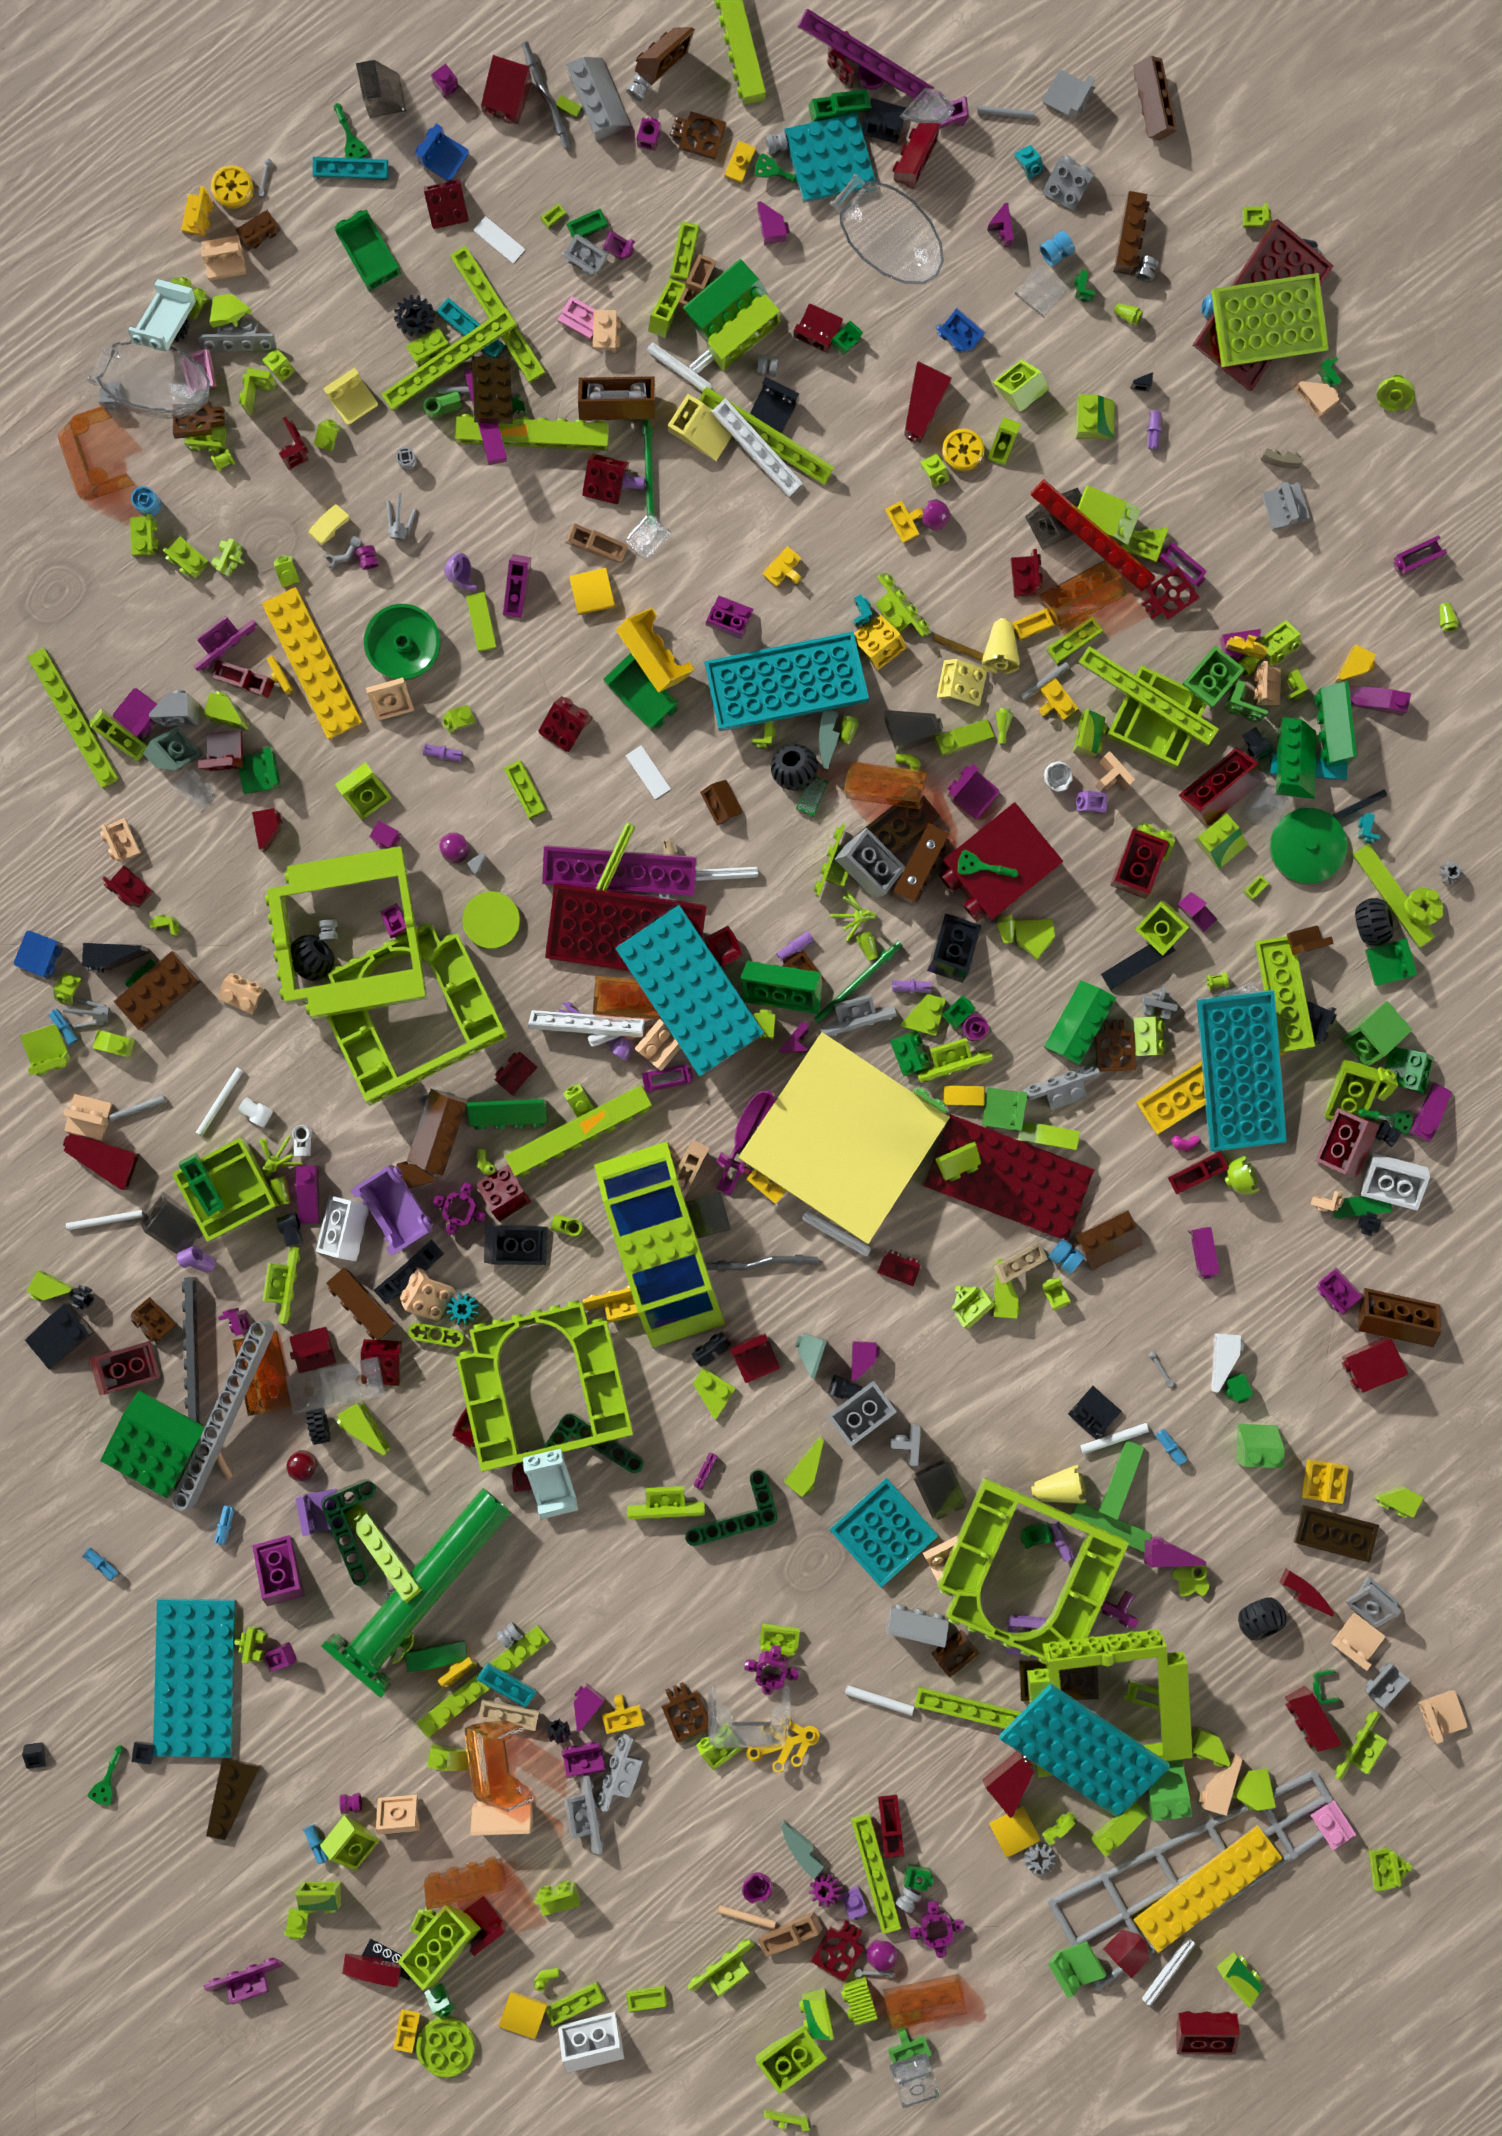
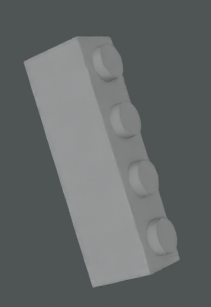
M581 57L566 64L568 76L596 141L631 127L602 58Z

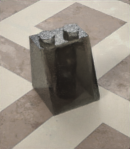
M376 60L356 63L362 97L369 118L406 111L399 73Z
M1078 487L1062 493L1065 498L1078 508L1082 498ZM1041 504L1025 517L1042 550L1075 535Z
M888 710L885 711L883 717L896 754L935 740L936 736L941 735L943 729L941 719L932 713Z
M164 1192L140 1222L144 1233L176 1254L192 1247L194 1241L203 1235L193 1214Z
M721 1192L686 1202L697 1239L731 1230ZM677 1204V1209H674L676 1219L683 1217L680 1206Z
M946 1458L912 1474L913 1480L932 1519H942L948 1515V1511L953 1509L958 1511L965 1507L964 1504L967 1503V1500Z

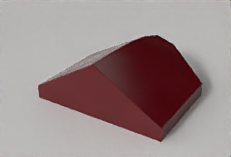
M1121 1930L1103 1948L1131 1979L1150 1960L1147 1944L1137 1933Z

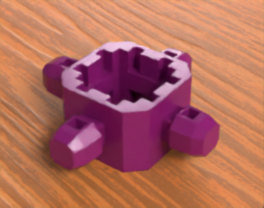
M466 1182L461 1187V1194L454 1192L448 1195L447 1200H445V1197L435 1196L433 1201L435 1206L439 1208L444 1207L442 1215L445 1220L450 1221V1224L447 1225L446 1233L453 1236L457 1234L458 1224L461 1226L468 1225L473 1218L474 1221L484 1222L486 1218L485 1212L476 1211V1200L469 1197V1194H472L473 1185ZM454 1198L471 1203L465 1221L449 1215Z
M773 1645L770 1651L760 1653L758 1662L751 1659L745 1662L744 1670L751 1673L756 1672L755 1682L762 1686V1692L765 1695H771L773 1689L778 1690L784 1687L785 1678L790 1681L798 1680L799 1670L788 1668L789 1659L785 1654H781L782 1649L778 1645ZM770 1664L771 1667L780 1666L779 1669L782 1670L775 1677L771 1673L764 1674L762 1668Z
M937 1901L928 1902V1913L924 1914L921 1918L922 1927H912L910 1935L911 1939L914 1940L924 1937L925 1945L935 1948L938 1958H944L947 1955L946 1946L950 1945L954 1940L953 1931L958 1933L965 1930L964 1921L956 1919L954 1922H951L950 1915L945 1911H940ZM941 1919L946 1921L948 1935H945L944 1938H929L927 1930L929 1921L934 1922Z

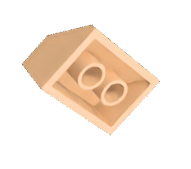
M526 1798L516 1799V1802H508V1799H498L496 1802L478 1800L477 1803L473 1804L471 1836L530 1834L533 1826L532 1801H528Z

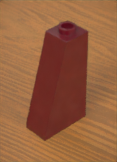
M919 361L916 364L904 431L906 438L913 443L922 442L952 380V377Z
M69 1133V1136L65 1137L63 1142L65 1153L121 1190L129 1189L139 1153L74 1133Z

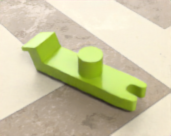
M766 2109L764 2111V2118L779 2121L778 2128L787 2129V2124L792 2123L801 2125L802 2132L810 2130L807 2116H797Z

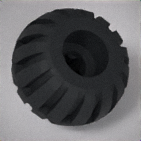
M791 744V746H784L783 749L780 748L774 755L771 763L773 779L782 788L792 791H798L799 788L802 790L806 788V785L809 786L816 778L818 771L816 756L809 748L800 744Z
M1369 898L1357 905L1355 918L1362 941L1369 945H1382L1388 942L1394 935V925L1387 902L1379 898Z
M303 935L292 942V961L295 972L309 981H317L326 977L331 972L334 966V954L324 941L319 940V937Z
M1267 1597L1244 1607L1239 1612L1238 1622L1243 1634L1250 1640L1257 1641L1282 1630L1286 1626L1287 1616L1284 1607L1275 1598Z

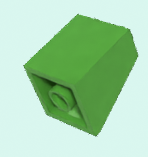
M1386 1001L1341 1038V1041L1361 1064L1370 1066L1386 1056L1412 1029L1395 1008Z
M1238 1424L1237 1463L1244 1467L1284 1468L1285 1448L1277 1425Z

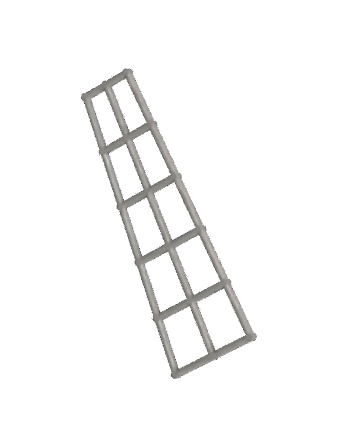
M1312 1769L1310 1772L1273 1789L1272 1792L1275 1798L1313 1780L1322 1797L1279 1822L1272 1809L1263 1810L1272 1825L1263 1830V1833L1266 1837L1276 1833L1287 1854L1282 1856L1280 1861L1209 1915L1242 1893L1247 1892L1252 1886L1324 1839L1322 1833L1318 1832L1296 1848H1293L1283 1831V1828L1324 1804L1332 1803L1333 1799L1316 1770ZM1243 1804L1228 1811L1226 1816L1220 1815L1210 1821H1206L1192 1830L1159 1846H1155L1153 1849L1106 1872H1102L1100 1875L1053 1898H1049L1047 1901L1071 1946L1089 1941L1123 1920L1131 1932L1137 1933L1144 1940L1131 1916L1161 1899L1201 1868L1199 1867L1177 1880L1163 1852L1208 1831L1221 1853L1226 1849V1846L1215 1827L1249 1811L1247 1806ZM1156 1857L1171 1884L1127 1909L1110 1878ZM1103 1882L1120 1913L1076 1938L1057 1904ZM1152 1944L1150 1946L1147 1945L1150 1957L1156 1950ZM1117 1967L1108 1973L1105 1978L1093 1981L1092 1983L1097 1990H1101L1102 1987L1123 1974L1124 1971Z

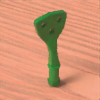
M335 103L334 111L337 114L339 123L345 130L347 138L345 144L346 158H363L369 153L367 147L362 141L353 136L342 105Z
M764 153L760 155L755 166L754 175L756 177L769 178L780 176L792 183L798 184L796 174L780 169L776 162Z
M967 850L962 851L958 860L959 874H972L980 870H989L998 875L1002 874L1011 878L1018 876L1016 869L1005 868L1001 865L985 864L975 854Z
M1366 1109L1358 1111L1360 1117L1374 1119L1375 1121L1385 1120L1403 1134L1410 1132L1413 1123V1112L1411 1110L1398 1111L1392 1115H1384L1378 1111L1374 1112Z
M122 1745L115 1747L103 1780L95 1784L88 1793V1798L98 1804L108 1806L112 1802L113 1789L111 1777L124 1751Z

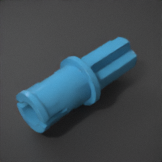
M59 1009L52 1010L49 1013V1017L58 1026L67 1045H72L78 1041V1037H76L70 1027V1022L65 1020Z
M1165 1429L1160 1430L1156 1434V1437L1166 1449L1165 1452L1170 1454L1177 1466L1187 1460V1457L1177 1446L1178 1443L1174 1442Z
M232 1506L223 1507L220 1522L217 1523L218 1529L214 1543L218 1545H226L229 1530L232 1529L231 1521L234 1513Z
M91 1547L83 1554L82 1557L95 1567L94 1570H99L109 1580H113L117 1576L118 1571L106 1561L105 1557L102 1558Z
M315 1824L304 1828L303 1831L310 1845L308 1847L312 1849L317 1864L325 1863L328 1861V1857L320 1847L323 1840L320 1839Z

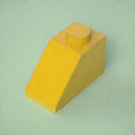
M1356 644L1351 649L1335 682H1344L1363 676L1368 671L1371 672L1376 664V661H1374L1376 654Z

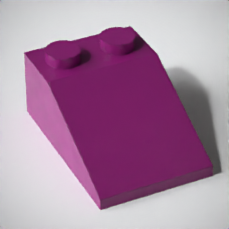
M290 1535L252 1545L261 1597L267 1607L305 1596Z

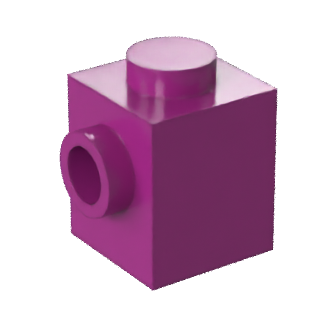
M446 63L431 74L433 84L444 98L460 88L457 77Z
M379 820L369 836L377 842L376 846L381 849L397 847L401 841V833Z

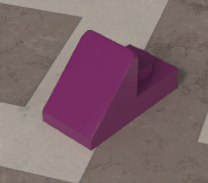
M966 96L933 109L935 123L940 124V129L954 123L961 126L965 125L969 117Z
M1008 203L1003 204L987 227V231L999 229L1000 241H1004V247H1011L1014 240Z
M1190 892L1177 906L1203 933L1217 918L1205 906L1207 903Z
M397 903L380 911L391 939L407 932L404 916Z
M802 1021L779 1049V1052L781 1054L808 1052L809 1050L797 1040L799 1038L803 1040L809 1033L807 1030L809 1025Z
M290 1642L264 1654V1661L269 1672L287 1667L295 1663L297 1659Z

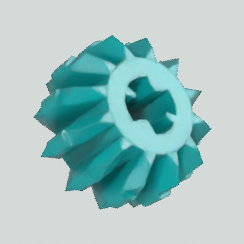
M458 1293V1299L454 1296L451 1297L454 1304L447 1303L448 1307H452V1310H448L447 1314H454L450 1318L451 1321L458 1318L457 1325L461 1324L462 1319L464 1324L468 1325V1318L472 1322L475 1321V1317L472 1314L479 1315V1311L474 1310V1308L479 1307V1304H472L476 1300L475 1297L468 1300L469 1293L465 1294L464 1299L462 1293ZM460 1304H462V1306H467L466 1314L465 1312H459V1310L461 1309L459 1306Z

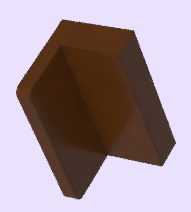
M727 780L713 783L700 792L717 826L743 813Z
M1318 925L1287 933L1292 955L1334 944L1332 936L1322 939Z

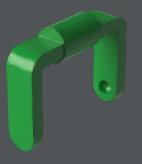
M1335 1669L1317 1671L1313 1674L1314 1695H1316L1317 1701L1321 1704L1340 1701L1339 1697L1322 1699L1321 1697L1322 1690L1318 1676L1333 1674Z

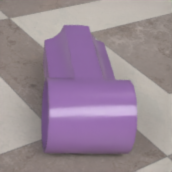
M192 1246L177 1254V1261L182 1268L191 1266L205 1273H210L216 1266V1259L202 1253L198 1246Z

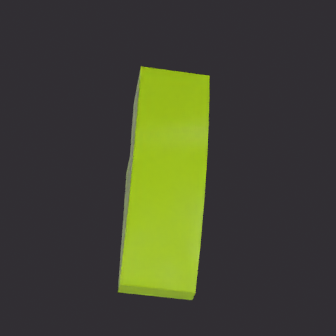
M1023 1121L1022 1131H1019L1018 1140L1077 1150L1080 1131Z

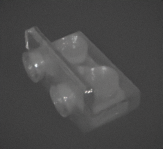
M649 513L624 541L639 557L646 560L655 553V549L667 540L671 531L665 528L653 514Z
M185 768L183 771L185 773L173 785V788L203 813L217 797L213 793L215 789L208 782L203 784L199 780L201 776L193 769L189 771Z

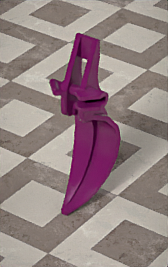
M770 1090L759 1092L744 1109L736 1126L734 1136L735 1147L731 1155L728 1156L721 1152L716 1161L725 1168L716 1188L717 1190L731 1196L742 1172L748 1175L753 1172V1170L745 1167V1162L739 1163L734 1159L737 1154H741L777 1100L774 1092ZM730 1167L738 1170L734 1180L726 1177Z

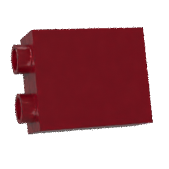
M1014 802L944 858L941 866L945 870L938 875L951 892L958 888L963 891L969 899L963 904V907L976 922L984 917L990 923L1057 869L1064 861L1017 803ZM967 850L975 854L985 864L1001 865L1005 868L1016 869L1018 876L1011 878L1002 874L998 875L989 870H980L972 874H959L958 860L962 851Z

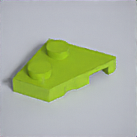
M1169 528L1133 530L1128 545H1122L1121 547L1133 556L1156 564Z
M927 994L901 1023L900 1027L936 1036L946 999Z
M704 1367L693 1383L712 1417L716 1420L736 1387Z

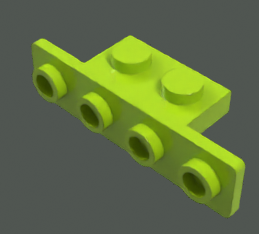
M887 573L877 576L888 592L875 605L887 621L899 633L911 623L922 637L932 633L929 629V624L918 615L917 608L908 602L906 594L895 585L894 578Z
M844 824L841 825V828L837 827L833 836L836 839L834 846L830 845L826 855L830 858L827 864L823 863L820 872L823 875L821 882H816L813 891L816 892V898L820 897L825 881L844 887L848 872L835 860L844 847L839 844L845 829Z
M964 1038L931 1048L930 1053L934 1066L917 1071L916 1074L920 1082H929L936 1077L948 1076L958 1070H968L971 1066L987 1064L993 1060V1056L989 1049L971 1054L968 1040Z
M293 1246L289 1247L287 1265L268 1263L262 1299L264 1302L281 1304L278 1322L282 1324H287L291 1318L290 1303L294 1299L293 1284L297 1279L296 1264L300 1260L299 1248Z
M684 1486L645 1488L646 1504L627 1506V1519L634 1520L664 1517L679 1518L682 1516L698 1517L705 1515L704 1501L685 1502Z
M1375 1710L1367 1716L1365 1720L1366 1726L1363 1730L1360 1729L1355 1737L1357 1741L1345 1753L1347 1758L1335 1770L1337 1773L1335 1778L1338 1780L1344 1778L1351 1764L1368 1775L1389 1742L1372 1731L1381 1716L1380 1712Z
M750 1939L741 1941L737 1945L738 1948L733 1952L725 1953L721 1957L722 1960L708 1966L703 1975H697L691 1979V1984L687 1986L688 1990L695 1992L709 1981L717 1996L721 1997L751 1974L741 1956L756 1946L755 1942Z

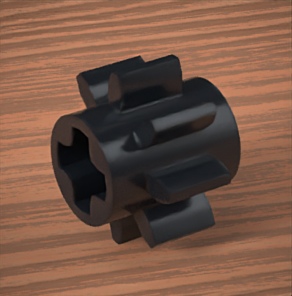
M1368 1211L1366 1215L1361 1214L1358 1228L1362 1229V1234L1372 1236V1233H1378L1381 1220L1377 1219V1214Z
M82 1285L74 1288L69 1298L73 1301L71 1306L85 1310V1307H90L94 1301V1295L90 1294L92 1289Z
M560 1719L550 1722L549 1728L546 1729L549 1741H555L557 1745L567 1742L568 1735H571L568 1722L563 1723Z

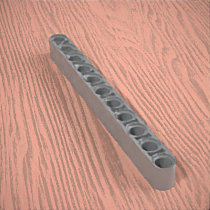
M263 1320L251 1325L173 1497L172 1502L176 1510L183 1511L196 1505L275 1329L271 1321ZM261 1326L264 1329V1333L261 1332ZM253 1343L256 1346V1351L253 1349ZM245 1360L248 1363V1368L245 1366Z

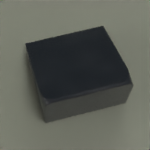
M1153 372L1133 380L1130 389L1148 392L1152 386Z
M43 1743L24 1745L22 1757L26 1769L46 1767Z

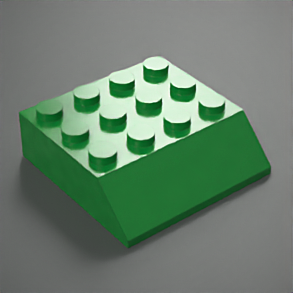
M139 1390L124 1411L100 1461L168 1499L176 1490L205 1427Z

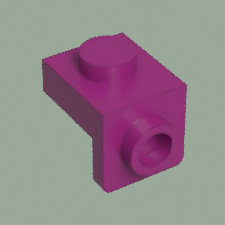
M611 231L602 249L619 260H624L633 254L635 241L632 239L626 240Z

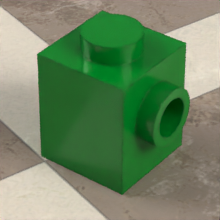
M1240 1372L1226 1378L1224 1382L1226 1388L1224 1391L1228 1399L1239 1404L1250 1400L1249 1397L1253 1393L1244 1373Z

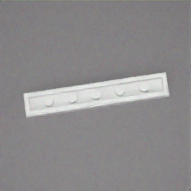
M726 398L711 411L717 420L788 497L803 484Z
M532 1010L528 1026L529 1029L643 1037L646 1021L641 1018Z

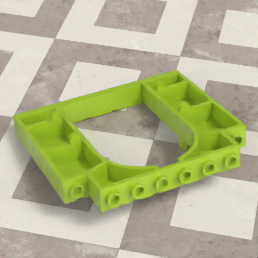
M431 922L423 923L416 929L421 960L431 967L467 1043L398 1076L368 1010L326 1017L364 1100L369 1106L508 1037L460 936L457 933L450 934L441 941ZM407 932L394 941L389 940L378 949L367 951L366 955L360 958L351 959L344 966L333 968L332 972L328 973L331 983L369 977L372 971L385 960L396 956H411Z
M579 1300L567 1303L568 1306L561 1308L560 1305L551 1306L549 1311L542 1312L541 1309L530 1312V1315L524 1317L522 1314L511 1316L512 1320L504 1321L503 1318L492 1321V1325L485 1326V1323L474 1325V1329L469 1330L474 1353H471V1350L460 1353L459 1357L455 1358L481 1472L522 1463L524 1457L557 1449H561L563 1453L634 1435L608 1321H603V1318L595 1319L589 1325L583 1302L579 1303ZM546 1324L560 1330L572 1345L593 1436L519 1454L500 1371V1355L505 1342L514 1332L524 1326Z
M984 1477L937 1582L940 1592L948 1596L951 1593L953 1594L945 1613L946 1617L953 1624H964L966 1629L971 1632H982L987 1639L992 1641L998 1639L1002 1641V1645L1010 1649L1016 1647L1020 1649V1653L1028 1657L1032 1654L1038 1657V1661L1046 1664L1043 1652L1044 1643L1088 1638L1129 1542L1124 1538ZM1018 1503L1084 1531L1087 1535L1056 1605L1046 1622L1039 1628L1029 1632L1012 1633L996 1627L987 1619L982 1611L980 1594L988 1570Z

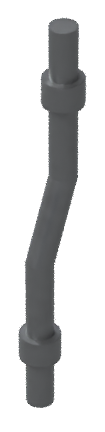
M524 42L521 45L526 56V64L532 72L537 89L550 109L556 126V134L560 137L564 150L571 148L566 134L568 132L567 128L562 123L554 100L544 86L537 67L538 61L536 56L533 55L529 42Z
M795 1254V1256H769L750 1263L718 1261L705 1262L707 1270H717V1272H725V1270L749 1271L772 1263L795 1264V1266L818 1264V1257Z

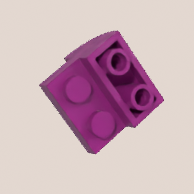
M718 595L705 626L742 639L754 609Z

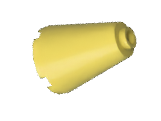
M1001 618L993 624L982 658V668L997 674V670L1003 671V674L1014 673L1019 669L1020 665L1014 628L1008 619Z
M1079 1464L1036 1481L1034 1486L1031 1487L1033 1498H1037L1038 1501L1086 1503V1499L1082 1497L1086 1495L1082 1473L1078 1474L1077 1469H1081Z

